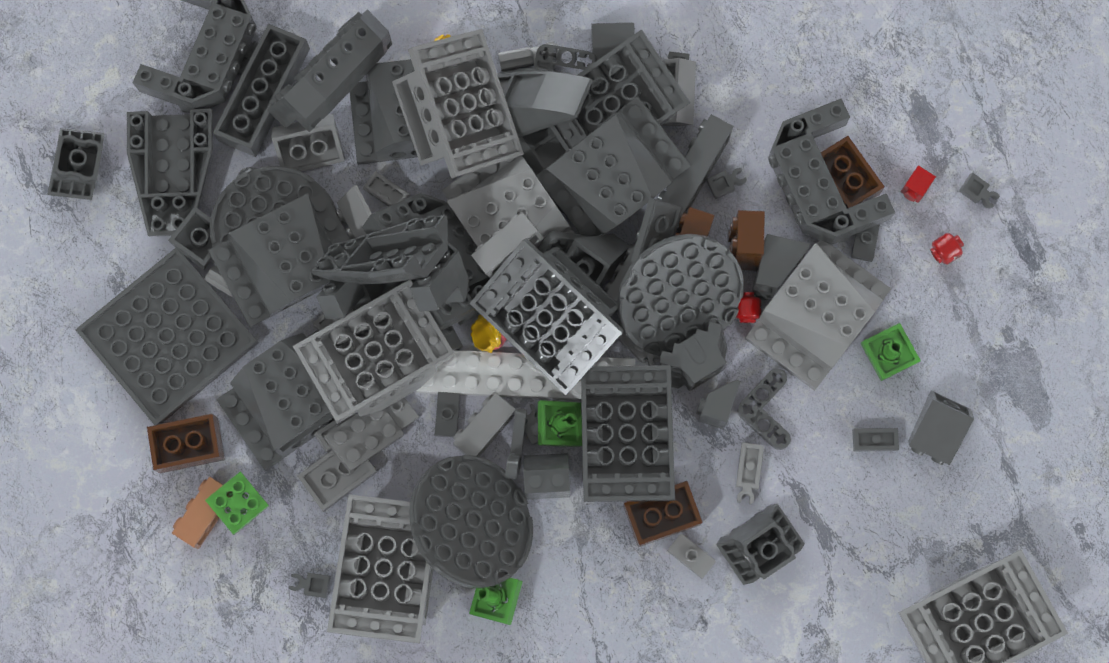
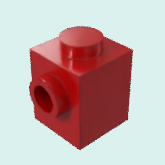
M918 165L900 192L909 201L919 203L936 176Z

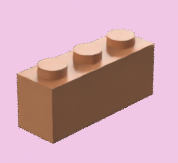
M211 477L208 480L205 479L198 488L199 493L195 499L192 498L186 505L185 509L187 511L183 517H179L174 523L172 534L193 548L199 549L219 520L217 514L205 500L222 487L223 484ZM229 491V492L227 493V497H229V498L232 497V496H229V493H232L231 491Z

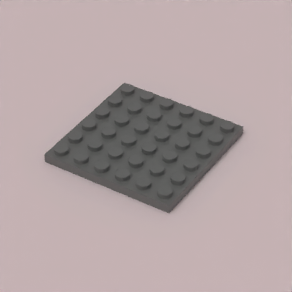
M177 248L173 249L75 329L154 425H159L166 421L259 343Z

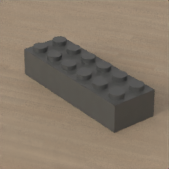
M268 23L213 131L214 136L219 142L254 157L257 156L275 120V117L267 111L271 106L269 101L288 84L292 86L294 78L310 50L305 38Z

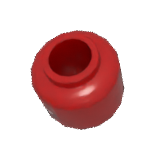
M945 233L932 242L930 251L939 264L942 262L948 265L962 256L963 251L961 247L964 246V243L958 235L953 236L950 233Z
M754 292L743 293V298H741L738 305L739 311L735 317L739 319V323H756V319H759L761 316V299L754 297Z

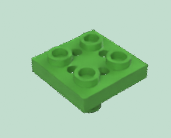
M900 323L860 343L881 381L921 362Z
M538 401V445L581 447V403Z
M241 471L205 500L233 535L269 507ZM229 491L232 492V493H229V496H232V497H230V498L227 497V493H228ZM227 507H229V508L231 509V511H230L229 509H227V512H230V513H226V512H225V509H226Z
M509 578L495 586L476 588L469 614L511 625L523 581Z

